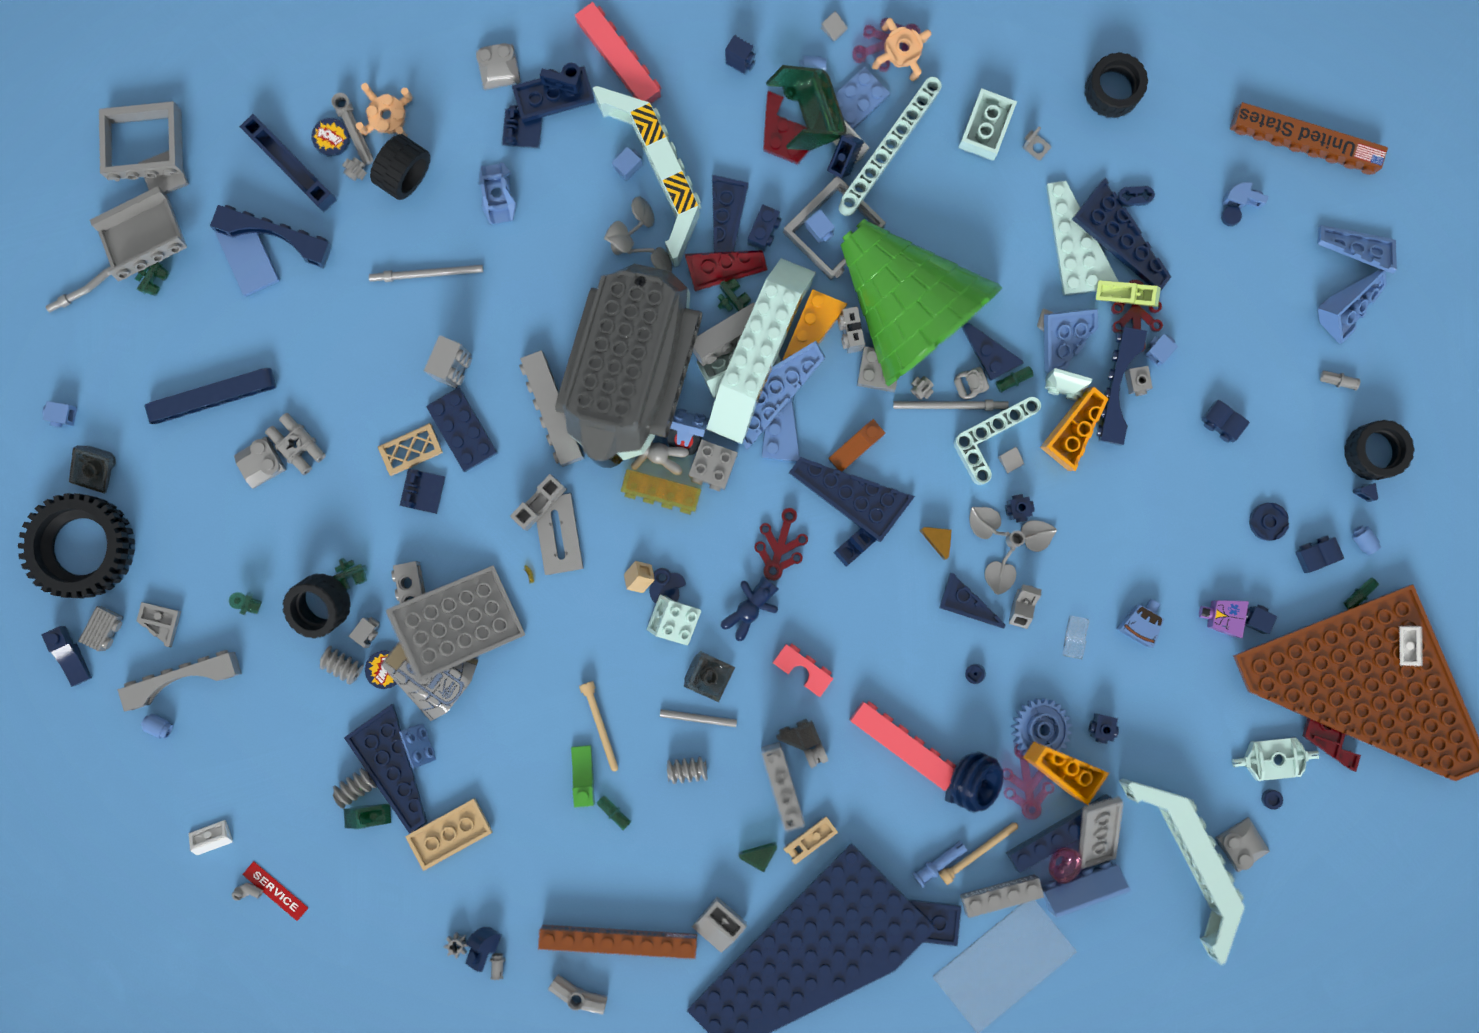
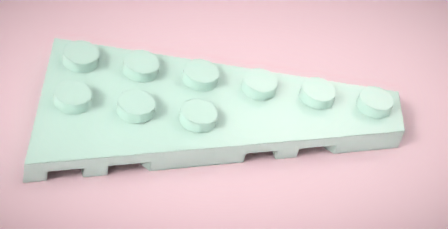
M1066 181L1047 183L1046 189L1063 296L1097 291L1098 280L1119 282L1098 241L1072 220L1080 206Z

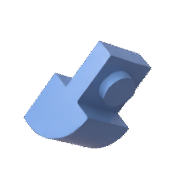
M1244 182L1233 187L1225 195L1222 204L1235 206L1239 209L1246 204L1261 208L1267 203L1269 196L1263 195V192L1258 190L1251 191L1253 183Z

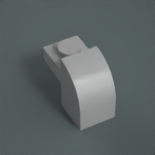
M1023 584L1021 589L1017 590L1010 612L1009 624L1028 629L1033 620L1035 605L1041 596V589Z

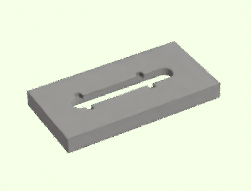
M571 493L564 494L536 521L545 575L584 569ZM553 510H557L565 551V558L562 560L558 558L551 516Z

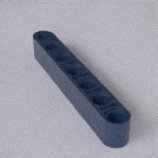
M263 368L149 402L144 406L149 424H159L275 389L277 386L272 369Z

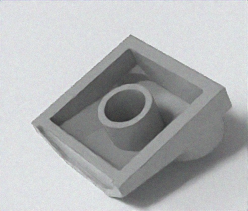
M268 437L253 441L249 447L234 455L240 472L252 489L286 471Z

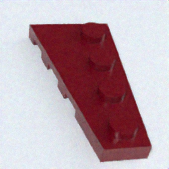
M762 250L684 254L695 291L768 270Z

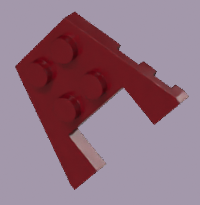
M768 91L763 151L798 165L818 140L835 123L836 118L820 112L814 128L810 129L778 116L777 114L784 97Z
M1307 718L1302 736L1343 766L1356 772L1361 755L1342 749L1345 734Z

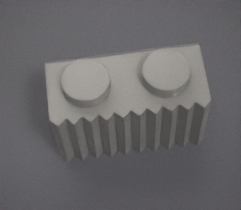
M96 606L78 641L96 651H106L113 644L112 637L114 633L119 631L122 626L121 620L123 616L103 606Z

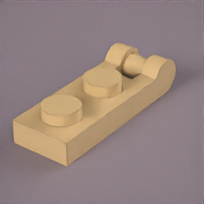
M825 816L795 840L787 844L783 850L786 854L789 853L792 857L791 861L795 865L836 835L838 831L828 817ZM798 845L803 850L800 853L795 850Z

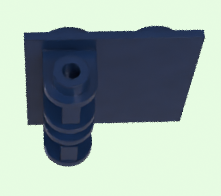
M510 105V108H505L502 145L540 148L542 118L522 123L517 106Z
M408 469L400 506L437 514L445 476Z

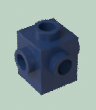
M1023 494L1014 495L1012 500L1006 502L1005 511L1010 520L1016 519V523L1028 521L1027 517L1033 516L1034 503L1030 501L1029 497H1023ZM1020 504L1023 506V511L1018 509Z
M1094 713L1093 721H1090L1089 724L1090 736L1096 738L1095 742L1107 744V741L1114 742V738H1117L1119 727L1117 726L1118 718Z

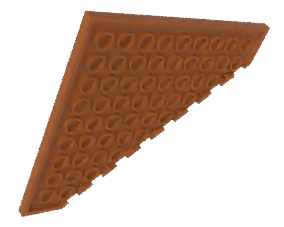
M1413 584L1233 655L1249 693L1449 780L1458 781L1479 772V736ZM1399 626L1422 627L1423 666L1400 665Z

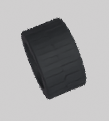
M1117 52L1104 56L1096 63L1085 83L1084 94L1087 103L1093 111L1107 118H1119L1120 116L1127 115L1136 107L1147 90V71L1144 65L1136 57L1131 56V54ZM1107 72L1122 74L1131 85V96L1126 99H1114L1108 96L1100 85V76Z
M403 134L393 136L381 148L372 164L370 171L371 182L397 200L405 199L417 189L425 177L430 164V154L426 149Z
M1388 420L1375 421L1358 427L1347 438L1344 447V456L1348 467L1352 469L1353 473L1366 480H1381L1403 473L1410 466L1415 451L1413 439L1408 430L1401 424ZM1372 433L1383 435L1392 447V458L1385 468L1375 466L1367 457L1365 446L1368 437Z
M323 573L308 576L291 587L285 594L282 604L283 613L289 626L298 634L307 638H321L329 634L347 619L351 607L350 597L346 588L333 576ZM306 592L314 593L324 601L328 610V619H322L311 612L306 602Z

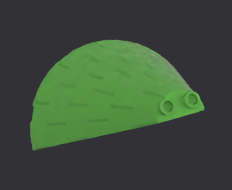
M863 219L856 226L858 229L854 233L849 231L842 238L844 242L841 244V248L849 268L855 292H857L862 314L867 322L878 362L881 364L886 381L885 384L890 386L972 318L1002 287L999 283L986 279Z

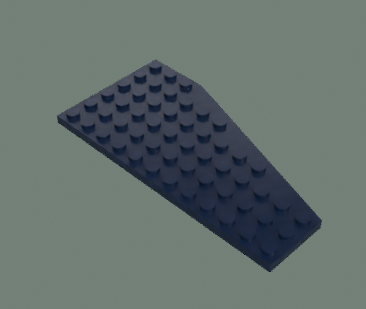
M851 843L687 1009V1012L708 1033H771L894 972L936 930V927Z

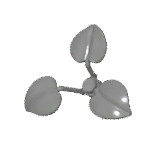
M636 197L632 201L631 208L636 219L640 221L639 224L628 232L627 227L621 221H616L608 228L604 239L611 243V249L616 255L651 252V261L655 268L672 272L670 256L662 247H658L656 250L654 248L632 249L634 242L630 235L643 224L649 228L654 223V214L650 205L642 197Z
M972 507L970 510L969 522L976 536L981 539H989L993 533L1006 536V544L1010 547L1002 563L998 561L991 562L986 567L984 573L987 584L995 594L1000 595L1009 590L1016 579L1015 567L1005 564L1015 548L1025 542L1029 550L1040 552L1049 546L1057 529L1048 523L1032 520L1026 522L1021 527V531L1017 530L1012 533L999 532L996 530L1001 526V517L997 511L988 507Z

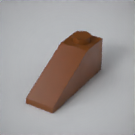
M872 419L828 459L842 472L886 433Z

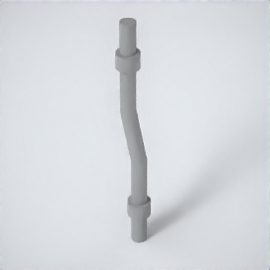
M111 266L104 269L84 287L68 295L64 294L58 297V300L46 306L47 311L52 312L60 307H66L75 299L91 292L111 275L108 272Z

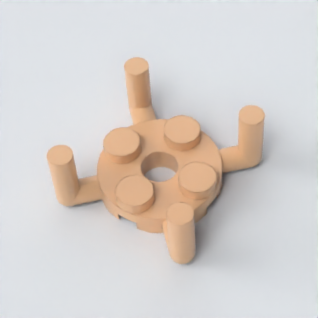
M888 18L882 26L884 32L891 31L884 43L885 53L876 58L872 68L877 70L887 60L899 68L910 66L913 72L909 78L911 81H916L922 73L916 61L920 58L923 43L929 39L931 31L925 30L918 34L913 29L910 30L906 27L897 28L893 19ZM899 43H906L908 51H902L899 48Z
M363 83L361 88L371 100L370 105L366 109L369 124L364 126L363 123L358 122L356 124L358 131L363 136H366L375 129L380 133L393 134L396 132L397 135L403 134L408 137L402 127L405 123L406 115L404 106L413 99L409 90L405 87L401 89L404 97L400 100L389 94L377 97L369 85ZM391 111L390 118L383 119V112Z

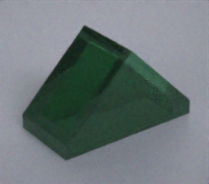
M772 842L740 851L739 858L764 872L777 850V843Z

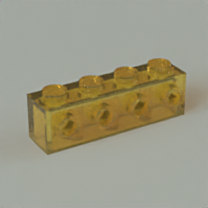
M629 469L626 470L621 492L625 493L624 497L633 500L636 497L643 498L644 503L654 505V502L662 504L661 507L670 510L673 507L680 508L681 513L691 515V512L696 513L702 492L701 489Z

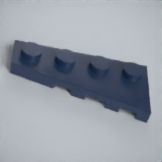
M712 175L714 252H733L735 249L749 187L748 182Z

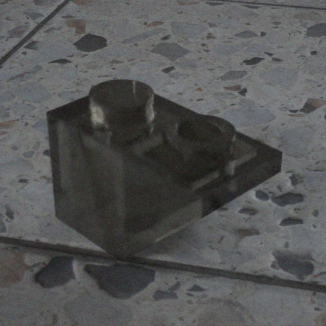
M807 718L797 722L796 727L790 729L787 726L778 730L779 734L776 735L779 741L801 750H806L821 743L812 720L808 721Z

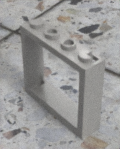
M174 101L99 109L100 173L106 179L117 182L120 179L136 180L139 177L155 178L157 175L172 176V174L183 173L181 109ZM168 118L169 161L112 166L111 124Z
M838 176L784 227L783 231L830 280L834 277L839 278L845 270L843 268L847 265L845 258L831 270L795 232L837 190L842 195L845 194L849 186ZM862 201L857 209L871 223L885 228L886 222Z
M780 742L761 747L785 832L805 826Z

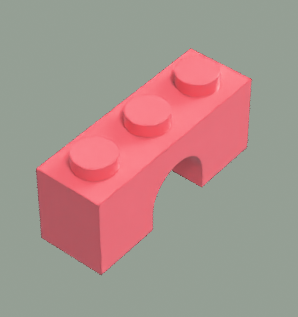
M792 643L790 646L785 644L772 663L787 674L796 666L805 667L808 670L809 676L804 686L821 697L834 679L830 676L832 672L824 666L821 669L814 665L816 661L808 655L803 657L799 654L800 649Z

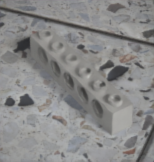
M414 561L393 566L394 570L391 571L393 581L396 582L395 596L400 604L408 601L411 596L415 598L425 594L420 562ZM406 578L412 580V585L409 588L404 586Z

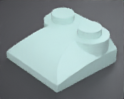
M1054 368L1046 376L1045 389L1048 390L1049 394L1059 395L1060 393L1066 395L1067 399L1077 401L1078 398L1082 397L1092 378Z

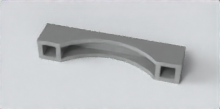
M220 651L216 653V657H202L197 659L198 663L192 665L191 662L179 665L180 669L173 671L170 668L161 671V675L156 677L154 674L142 678L143 681L138 683L136 681L124 683L123 688L117 689L124 712L150 705L163 688L183 677L202 676L220 681L242 674L235 652Z

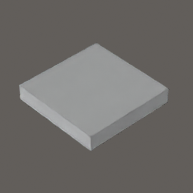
M169 151L141 161L139 164L169 161ZM184 170L183 173L172 174V176L157 175L155 178L144 177L149 190L159 186L165 194L189 185Z

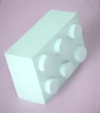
M981 88L959 148L994 161L1017 101Z

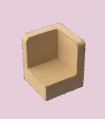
M635 561L624 574L627 590L644 593L655 580L652 565Z

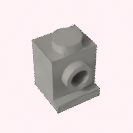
M372 617L362 618L349 637L363 648H369L371 644L368 641H373L378 635L377 630L380 623Z

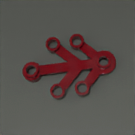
M1131 280L1128 282L1144 285L1139 280ZM1115 302L1111 306L1112 313L1120 314L1124 310L1126 303ZM1160 302L1158 303V310H1154L1153 306H1149V310L1152 313H1157L1162 309ZM1132 304V307L1119 321L1113 323L1112 330L1115 333L1121 331L1117 330L1115 325L1120 324L1122 329L1131 318L1133 328L1140 330L1141 319L1150 326L1153 332L1161 330L1163 323L1151 317L1140 305ZM1114 306H1120V311H1116ZM1158 323L1159 329L1154 328L1153 324Z
M786 508L782 512V520L784 522L778 542L772 534L771 526L768 523H763L760 526V532L765 535L774 551L773 559L771 560L767 554L765 543L759 541L754 546L755 551L760 554L765 563V577L772 581L778 580L782 576L784 569L793 564L801 563L803 559L801 553L795 552L791 558L780 563L781 556L800 545H806L808 542V537L805 534H800L795 540L785 544L790 525L797 518V513L792 508ZM792 513L793 518L788 520L785 515ZM765 525L769 527L767 533L762 531V527ZM800 536H804L806 538L805 543L799 542L798 539ZM758 544L764 546L762 551L757 550L756 546ZM796 554L801 558L798 562L793 560V556ZM770 568H776L777 573L775 575L770 574Z

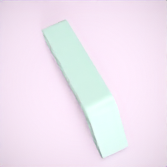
M1029 397L960 433L955 438L954 447L975 484L983 485L990 481L992 477L991 470L977 445L1036 414L1041 408L1038 398ZM1027 402L1034 404V411L1027 409ZM1010 411H1015L1018 414L1017 420L1011 419ZM993 420L1001 422V429H996L993 426ZM979 428L984 431V438H979L976 435V429ZM961 437L967 439L968 445L966 447L959 444ZM969 454L977 457L975 464L968 461ZM978 471H983L986 474L984 481L978 479Z

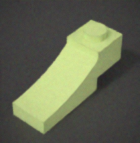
M1098 280L1096 300L1158 307L1161 288L1152 285Z

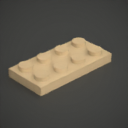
M474 798L405 837L424 871L488 836L493 831Z

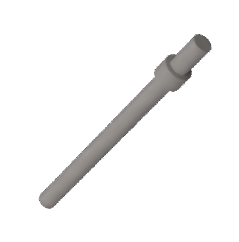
M483 265L400 272L388 270L384 271V273L369 274V281L393 282L396 279L483 273L484 269Z
M993 400L893 401V409H984L985 411H993V409H1008L1009 407L1008 401Z

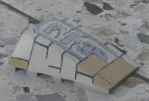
M398 642L381 666L425 716L432 721L446 714L471 683L478 659L473 658L418 682L400 642Z

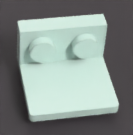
M660 594L646 630L656 637L689 645L701 610L673 601L669 597Z

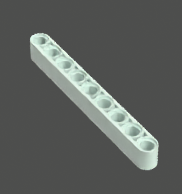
M930 77L924 82L845 192L839 204V211L842 215L850 216L856 211L934 102L941 89V82L938 78ZM928 87L933 88L935 91L929 90ZM917 101L923 102L924 105H920ZM907 116H912L914 120L909 119ZM897 130H902L904 134L898 133ZM886 144H891L894 148H889ZM880 158L884 163H879L876 159ZM865 173H870L873 177L869 178ZM859 187L863 192H857L855 188ZM849 202L853 207H847L844 203Z

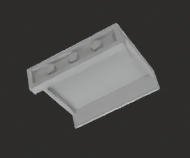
M159 186L90 219L91 225L100 235L111 269L108 272L118 281L126 279L187 248L168 196Z

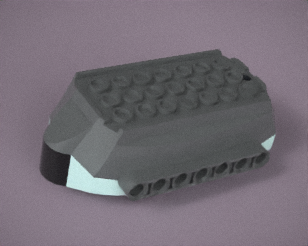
M632 264L612 274L601 275L598 288L592 287L589 291L556 400L555 410L565 414L567 433L582 445L586 455L602 468H612L618 466L623 460L644 454L655 435L665 438L669 435L702 320L701 311L689 309L690 292L688 288L671 271Z

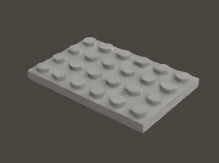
M494 565L386 610L418 682L525 636Z

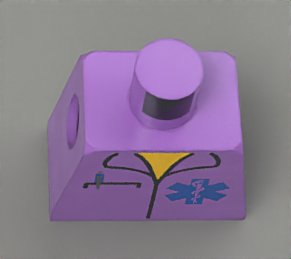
M1212 601L1210 607H1200L1199 617L1208 619V628L1235 638H1243L1249 602Z

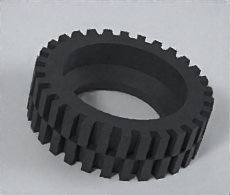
M66 493L63 494L64 496H53L54 500L47 499L43 501L45 506L38 505L34 508L38 512L37 514L30 513L28 515V518L32 521L30 523H23L22 527L27 529L26 533L20 532L19 538H24V543H18V548L24 549V553L18 555L19 559L26 560V563L21 564L22 569L30 570L26 573L28 579H35L32 583L35 586L42 587L40 590L51 592L50 595L61 596L62 598L96 597L95 595L106 593L105 590L113 589L115 586L112 583H120L122 578L119 575H126L129 571L124 566L131 565L133 561L128 559V554L134 555L135 549H129V544H135V539L128 537V535L134 533L132 528L125 527L130 523L128 519L121 518L124 513L121 510H115L117 507L114 504L108 503L107 500L84 494ZM87 518L97 522L104 529L107 539V550L105 558L97 570L86 575H75L66 571L59 564L55 555V540L59 531L67 523L76 519Z

